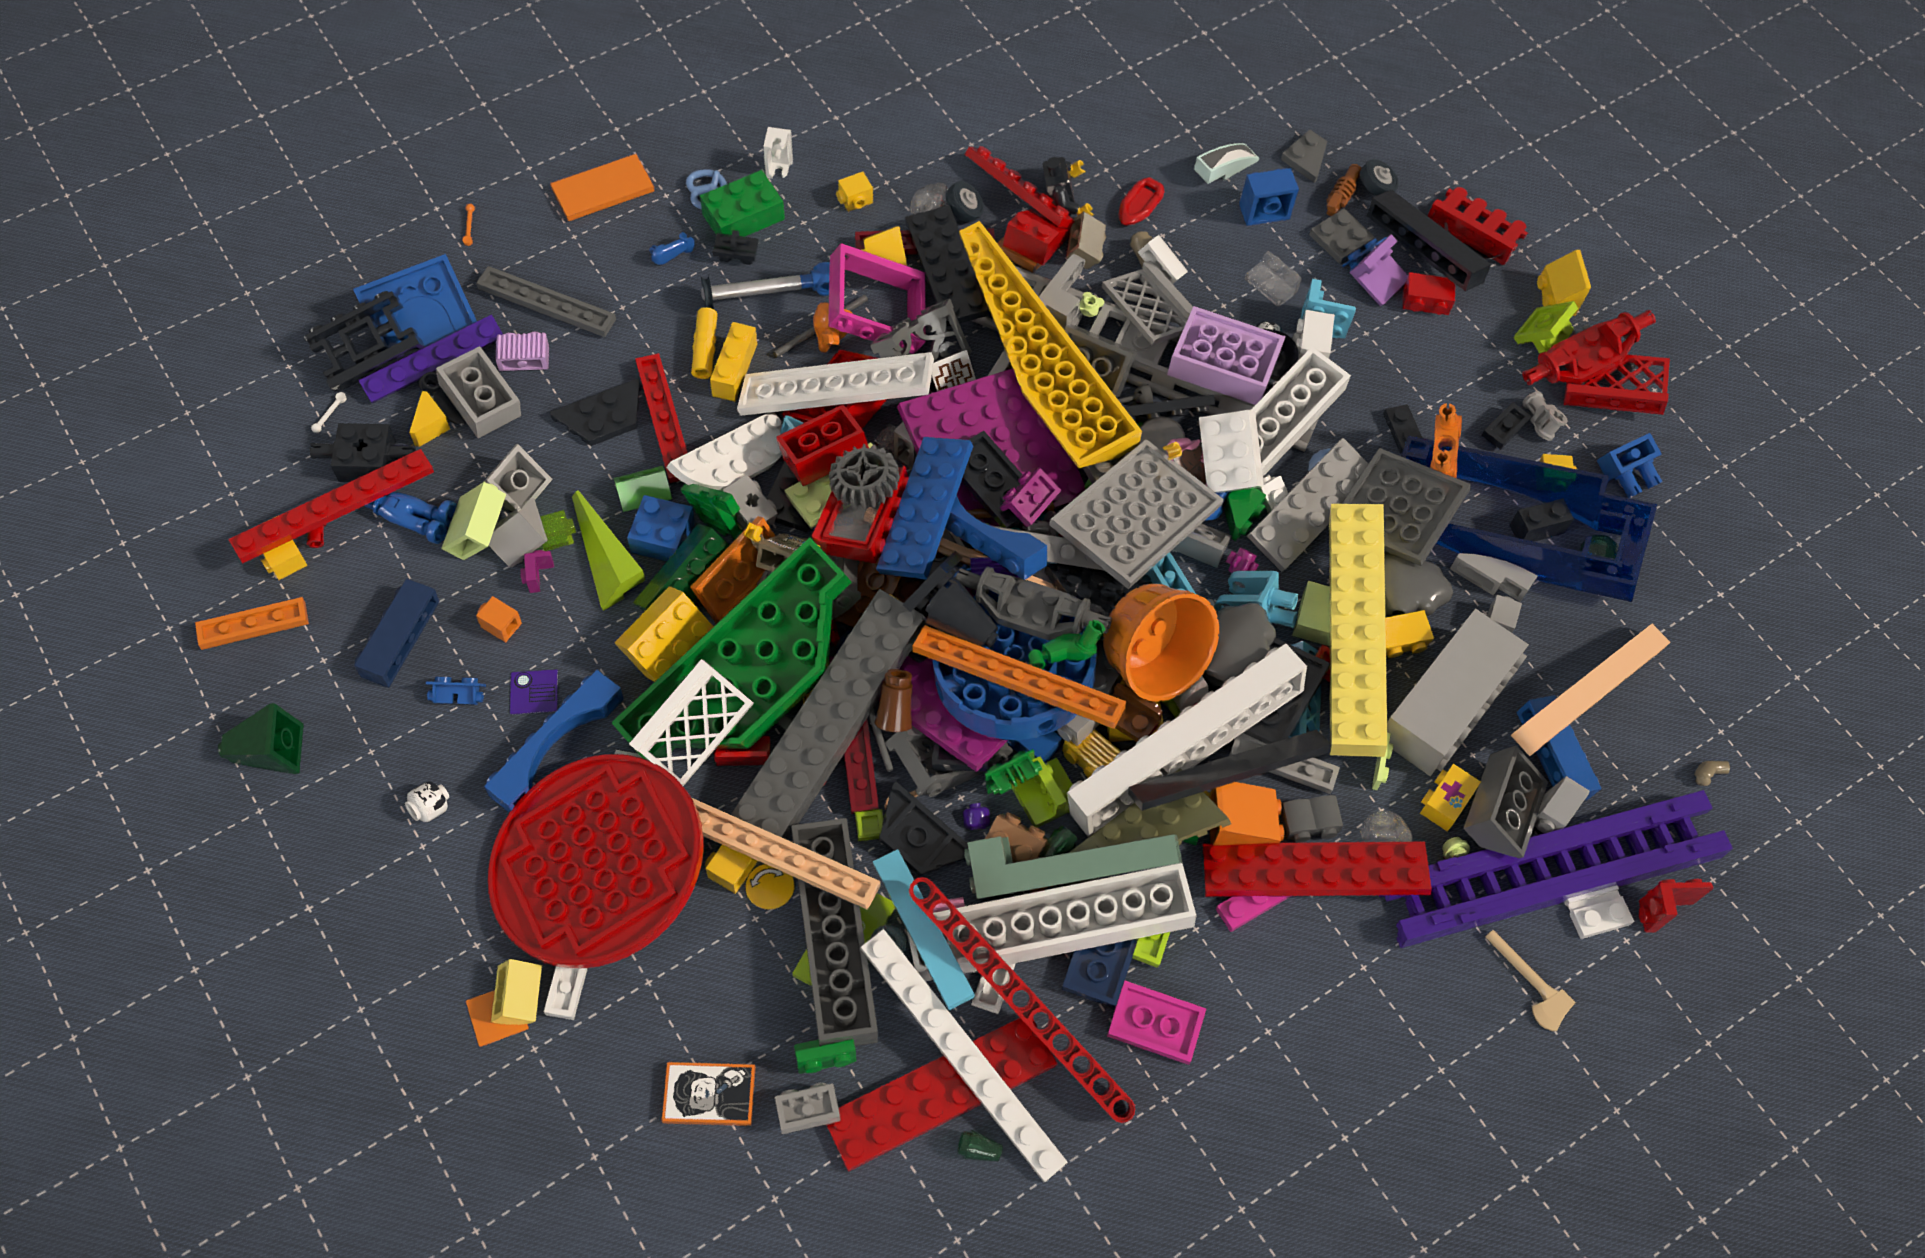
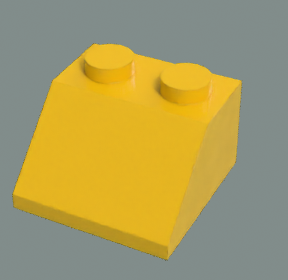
M1575 250L1549 263L1544 267L1541 275L1538 276L1537 286L1542 292L1543 307L1574 301L1578 307L1577 311L1573 314V316H1576L1591 289L1580 250Z

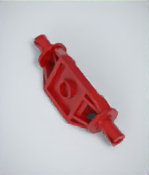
M1646 310L1633 317L1627 312H1622L1615 319L1593 325L1553 345L1547 352L1545 351L1538 355L1539 365L1523 371L1524 381L1529 380L1527 382L1529 386L1543 378H1546L1551 383L1561 381L1582 384L1620 365L1633 344L1640 340V330L1655 324L1654 314L1652 313L1648 316L1652 311ZM1623 336L1626 340L1621 343V337ZM1564 365L1567 370L1560 371L1559 366Z

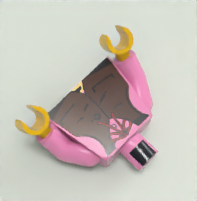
M1188 438L1171 439L1168 445L1163 447V450H1166L1168 453L1166 454L1169 456L1168 460L1178 463L1207 486L1202 441L1199 439L1191 441Z

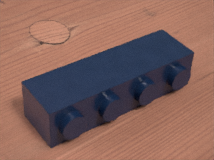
M406 579L403 585L397 588L394 600L389 608L383 611L381 621L377 628L370 633L364 650L356 656L354 666L361 678L388 688L390 687L440 602L435 589Z

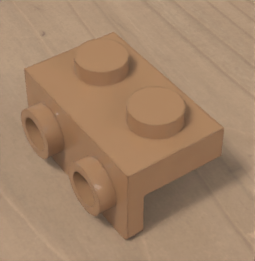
M1007 812L1006 815L1002 813L996 817L985 839L1000 836L1002 838L1009 837L1014 863L1038 859L1044 846L1049 841L1048 838L1044 837L1045 832L1035 826L1028 828L1020 823L1021 819L1018 816Z

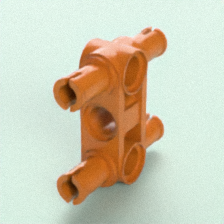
M1447 403L1443 404L1439 409V414H1436L1433 458L1430 468L1456 478L1462 416L1456 414L1454 405L1450 403L1449 408H1447ZM1447 446L1452 448L1450 451L1440 450L1442 447L1447 448Z

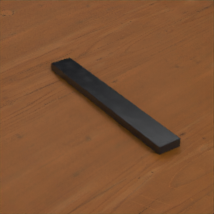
M1316 729L1130 786L1128 795L1143 811L1331 752L1332 744Z

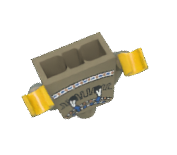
M750 522L743 534L751 539L752 544L758 551L756 567L771 572L779 567L807 540L806 538L801 539L789 534H780L765 539L761 534L763 528Z

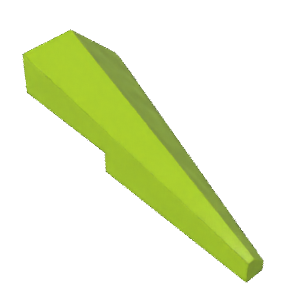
M577 490L573 494L572 499L599 602L604 611L623 600V593L644 582L645 577L641 567L580 491Z

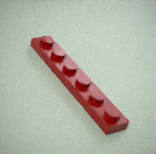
M982 146L978 148L968 147L965 153L968 158L1058 227H1072L1075 220L1068 215V210L1054 205L1051 197L1037 192L1035 185L1027 181L1024 182L1021 179V174L1007 169L1004 161L990 156L991 152Z
M658 353L635 358L669 483L681 481L667 469L671 461L687 454V449L660 355Z

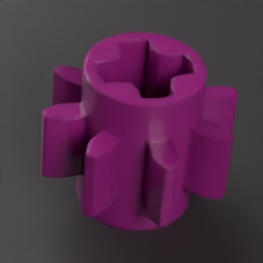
M1239 548L1237 553L1231 551L1226 560L1227 563L1231 564L1228 571L1231 573L1235 571H1256L1259 564L1254 562L1257 556L1243 548Z

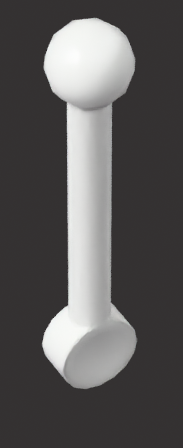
M337 393L335 402L318 423L311 426V430L314 433H319L321 426L336 407L346 401L347 398L344 393Z

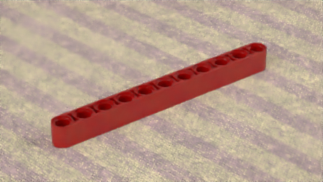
M924 877L915 879L909 888L912 900L1101 1107L1117 1122L1124 1123L1131 1120L1135 1114V1104L934 883ZM920 882H924L930 887V895L925 899H918L914 895V887ZM941 903L946 904L950 909L949 917L943 921L937 920L933 915L934 907ZM958 925H965L969 929V937L964 942H958L953 937V930ZM982 946L989 951V958L986 962L980 964L974 961L973 951L977 947ZM999 968L1007 970L1009 974L1008 981L1003 985H998L993 981V973ZM1018 990H1024L1028 994V1002L1024 1006H1016L1013 1003V995ZM1038 1012H1045L1048 1016V1023L1043 1028H1036L1033 1025V1017ZM1058 1034H1065L1068 1038V1044L1062 1050H1057L1053 1047V1039ZM1078 1056H1085L1088 1060V1066L1084 1071L1078 1072L1073 1068V1061ZM1098 1078H1105L1108 1082V1087L1103 1093H1095L1093 1090V1083ZM1118 1100H1125L1128 1104V1109L1123 1115H1116L1113 1112V1106Z

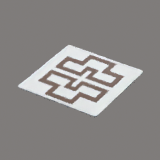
M967 350L933 363L932 377L937 391L976 380Z

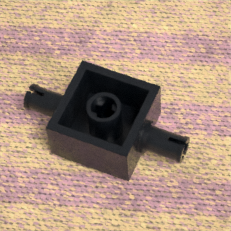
M338 423L334 443H311L310 446L313 448H310V456L312 459H332L331 468L338 482H351L393 462V460H398L415 452L416 448L415 445H395L396 439L389 424Z

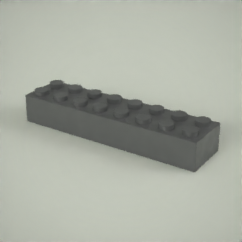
M847 818L791 825L793 843L854 869ZM798 879L819 1046L851 1039L854 1040L855 1046L878 1043V1030L866 955L860 949L865 944L860 906Z

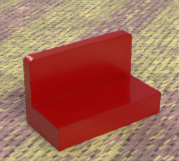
M762 736L750 749H716V752H714L716 766L764 765L770 756V736Z

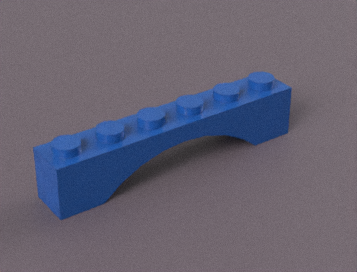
M956 495L945 526L947 530L1023 580H1026L1047 566V545L1029 533L1002 530L977 520L964 509Z
M598 670L591 676L585 677L579 689L573 695L570 694L564 699L562 706L545 719L543 726L536 733H532L527 737L522 748L518 752L512 753L498 772L490 775L484 786L489 797L510 813L516 803L533 787L537 769L552 745L574 728L593 720L606 718L624 699L621 688Z

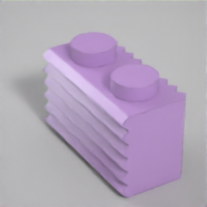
M531 332L528 334L523 333L522 335L519 333L517 335L506 333L497 335L496 363L499 371L549 369V344L545 333Z

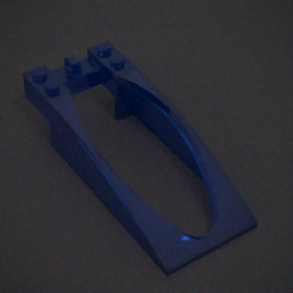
M1408 436L1401 457L1430 468L1433 458L1434 441ZM1444 446L1440 450L1450 451L1452 448L1449 446ZM1458 446L1456 478L1512 490L1543 503L1563 498L1573 518L1594 530L1621 535V540L1616 558L1611 559L1589 554L1592 536L1586 537L1583 551L1581 552L1449 523L1436 544L1456 553L1476 554L1507 561L1537 575L1535 580L1628 602L1633 601L1658 504L1606 494L1609 480L1608 475Z

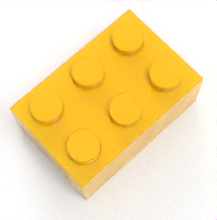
M669 586L614 643L646 678L655 682L714 626L684 592Z

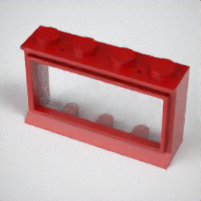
M906 466L898 467L900 478L897 490L893 491L892 497H885V504L877 502L875 508L872 505H867L865 510L861 505H858L855 509H853L851 504L844 506L842 501L837 500L833 491H831L812 534L813 541L820 545V548L826 555L877 563L909 479Z

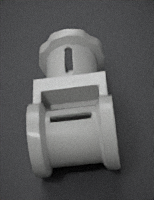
M1540 391L1529 394L1522 402L1524 408L1529 409L1533 414L1530 421L1535 426L1536 433L1545 440H1552L1560 426H1565L1568 422L1566 416L1555 405L1546 404Z

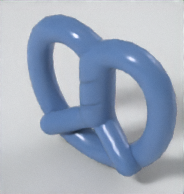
M698 170L689 174L686 179V186L691 192L690 199L695 207L702 209L701 202L697 199L698 195L718 188V182L720 186L727 184L719 171ZM712 177L710 184L693 185V181L696 178Z

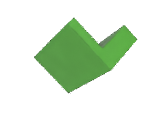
M663 466L613 478L623 512L639 508L644 495L663 500L672 499Z

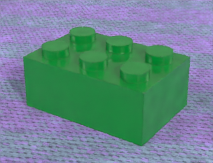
M763 170L700 195L702 214L715 234L732 235L733 230H738L739 236L745 237L785 220L784 201Z

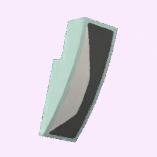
M1229 144L1198 156L1194 170L1209 184L1220 177L1225 180L1258 162L1259 157L1246 144Z

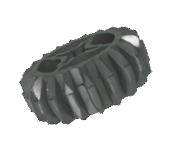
M865 444L860 449L853 446L851 452L844 450L843 457L836 456V463L831 464V471L829 472L831 491H833L837 500L842 501L844 506L851 504L853 509L858 505H861L864 510L867 505H872L875 508L877 502L885 504V497H892L893 491L897 490L900 478L898 464L891 453H887L884 448L878 450L875 445L867 448Z

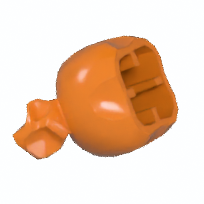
M821 302L818 305L813 316V326L819 342L818 347L820 352L826 353L831 345H839L840 340L848 334L847 332H841L828 327L829 303ZM844 309L845 312L853 314L851 311Z

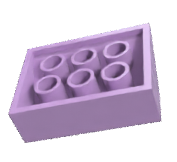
M1193 306L1172 355L1167 375L1256 405L1265 394L1285 336Z

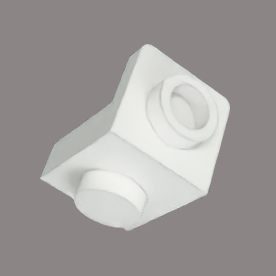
M1263 476L1264 487L1256 488L1266 494L1264 505L1268 513L1288 494L1281 476Z

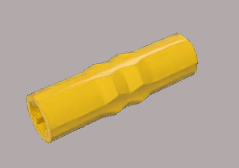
M707 307L697 311L691 374L698 379H708L712 376L717 312Z

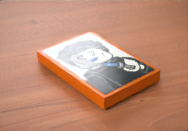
M667 1062L662 1123L752 1126L755 1065Z

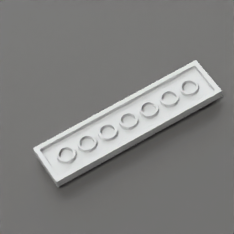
M932 352L746 374L737 410L740 416L929 395L934 358Z

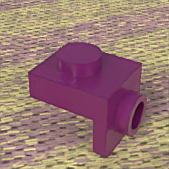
M537 550L524 554L525 568L521 569L522 583L527 584L530 593L541 592L539 569L554 568L551 552Z

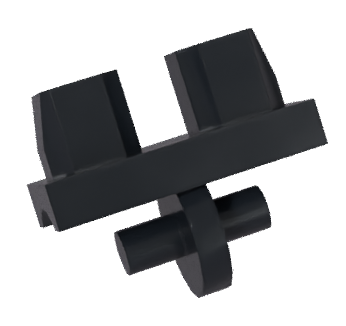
M733 230L732 235L717 233L715 246L712 251L713 256L719 257V260L723 262L740 259L743 264L752 265L756 258L759 239L739 236L738 230Z

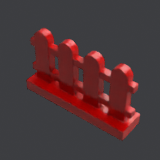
M1457 187L1454 190L1449 188L1445 195L1447 198L1444 201L1437 199L1433 203L1428 217L1444 229L1446 222L1450 234L1486 256L1492 257L1503 253L1493 258V260L1505 265L1512 252L1518 246L1516 241L1519 238L1524 240L1528 232L1525 231L1526 224L1520 220H1516L1513 223L1505 220L1507 214L1501 209H1496L1493 213L1485 209L1487 202L1481 198H1476L1474 201L1466 198L1467 191L1462 187ZM1460 205L1467 207L1463 213L1457 210ZM1480 215L1486 218L1483 224L1476 221ZM1499 227L1506 230L1503 235L1496 232Z

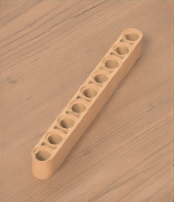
M1652 623L1523 724L1511 737L1531 756L1671 642Z

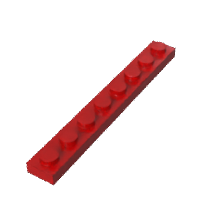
M419 449L230 538L229 541L243 564L434 473L433 467L423 451Z

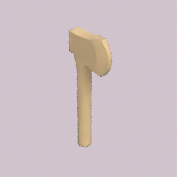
M1492 930L1485 938L1531 983L1544 999L1543 1002L1532 1006L1534 1018L1543 1028L1556 1032L1563 1018L1576 1002L1563 989L1557 991L1546 984Z

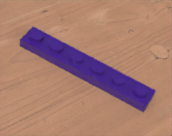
M490 315L359 380V383L371 404L419 381L425 373L436 372L437 367L479 346L482 349L496 342L497 335H503L494 317Z

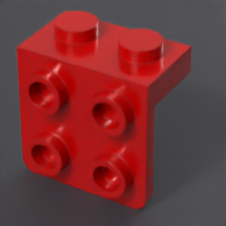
M1673 879L1658 882L1657 886L1649 890L1639 900V919L1644 925L1645 933L1657 932L1678 915L1677 905H1693L1713 889L1712 882H1703L1702 879H1691L1683 883H1676Z

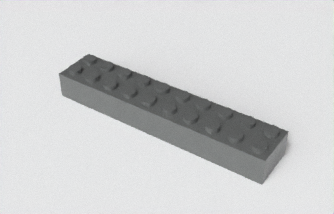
M878 590L732 812V816L786 840L792 835L791 825L799 824L881 698L885 673L890 669H900L913 649L912 645L924 625L927 626L922 621L923 614L914 609L909 612L903 606L904 603L886 592Z

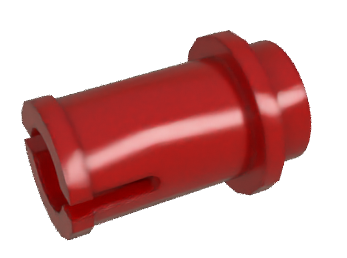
M327 524L307 533V546L309 545L312 548L324 546V527Z

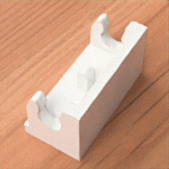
M768 127L764 142L767 178H773L775 170L778 168L783 170L782 178L787 176L789 165H792L793 162L791 130Z

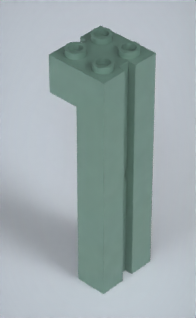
M1175 834L1013 863L1009 837L1002 838L1000 836L967 842L968 849H965L966 863L968 866H972L973 877H970V887L972 893L977 894V899L1182 863L1178 838Z

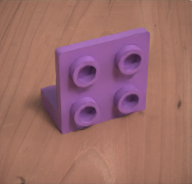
M1392 235L1379 243L1350 272L1379 306L1385 304L1406 282L1408 277L1404 270L1390 256L1393 252L1391 247L1397 242Z

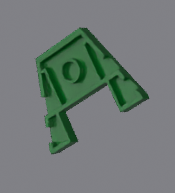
M685 484L681 488V491L702 522L724 537L730 534L733 540L742 533L736 524L737 518L735 516L740 507L732 494L697 484Z

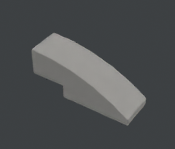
M1459 553L1450 570L1493 596L1500 589L1519 602L1522 601L1537 578V575L1507 561L1476 554Z

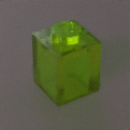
M564 510L540 516L548 540L542 545L544 551L574 544L572 534L576 533L572 518H566Z

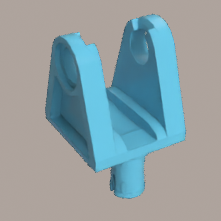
M1276 571L1233 572L1228 579V584L1230 586L1229 591L1234 595H1221L1214 604V609L1220 611L1224 607L1221 604L1239 606L1247 603H1257L1266 610L1271 624H1281L1290 628L1295 627L1298 618L1297 612L1278 608V606L1294 610L1297 605L1298 594L1279 590V572ZM1235 582L1242 583L1245 588L1239 587Z

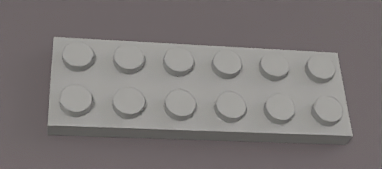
M1342 438L1260 521L1247 537L1281 572L1284 571L1329 524L1331 504H1342L1368 466V463Z

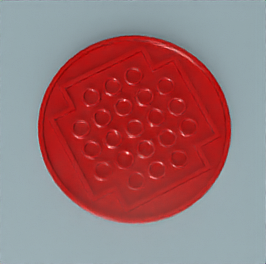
M622 754L597 755L574 761L553 771L529 789L516 803L502 824L495 839L488 867V893L494 915L500 927L509 939L524 952L544 963L558 967H599L614 963L638 952L654 941L670 926L682 911L693 892L703 857V830L698 810L687 790L671 773L661 766L640 757Z

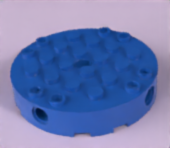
M990 590L988 595L998 603L999 594ZM977 602L998 627L996 633L999 637L991 648L987 646L985 648L1029 664L1028 656L1030 651L1037 649L1042 652V645L1051 641L997 624L985 607ZM1063 615L1059 623L1074 622L1075 617ZM1086 626L1082 629L1080 635L1083 634V632L1086 629ZM1096 653L1089 659L1082 661L1066 659L1049 663L1046 659L1044 660L1046 665L1042 670L1093 689ZM933 660L935 686L943 705L957 721L982 735L1004 740L1036 738L1063 727L1077 715Z

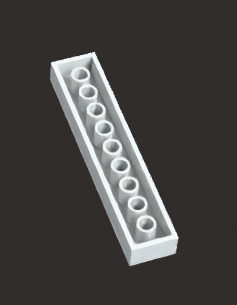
M1284 644L1279 649L1273 648L1266 654L1264 659L1258 663L1253 662L1248 665L1242 674L1226 680L1220 689L1215 692H1208L1201 699V702L1193 707H1186L1179 717L1173 721L1168 720L1164 722L1154 734L1142 737L1136 743V746L1129 751L1124 750L1116 755L1114 761L1106 766L1102 765L1095 769L1092 776L1084 781L1080 780L1074 783L1067 792L1070 815L1085 834L1090 837L1135 803L1128 795L1130 786L1172 774L1179 768L1186 770L1194 767L1303 692L1307 666L1287 644Z
M1182 863L956 908L1008 965L1194 927L1196 919ZM950 910L935 912L933 915L937 920L943 921L949 917ZM965 925L955 927L953 937L956 941L964 942L968 939L970 933ZM908 933L914 968L924 981L933 980ZM943 934L963 974L977 971ZM977 947L973 951L975 962L981 964L988 960L989 951L985 947Z

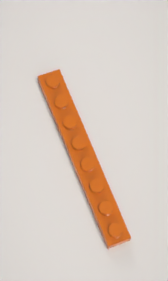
M924 625L912 645L913 652L1113 729H1115L1126 707V701L926 625Z

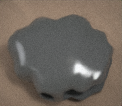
M1384 551L1386 616L1392 617L1425 610L1426 616H1429L1437 608L1450 601L1453 596L1451 583L1444 577L1441 569L1436 564L1424 561L1422 566H1419Z
M1257 603L1226 606L1218 612L1219 639L1211 663L1202 675L1204 680L1210 682L1213 686L1221 688L1226 680L1233 676H1239L1248 665L1253 662L1258 663L1271 650L1269 646L1276 637L1275 628L1269 622L1266 610Z

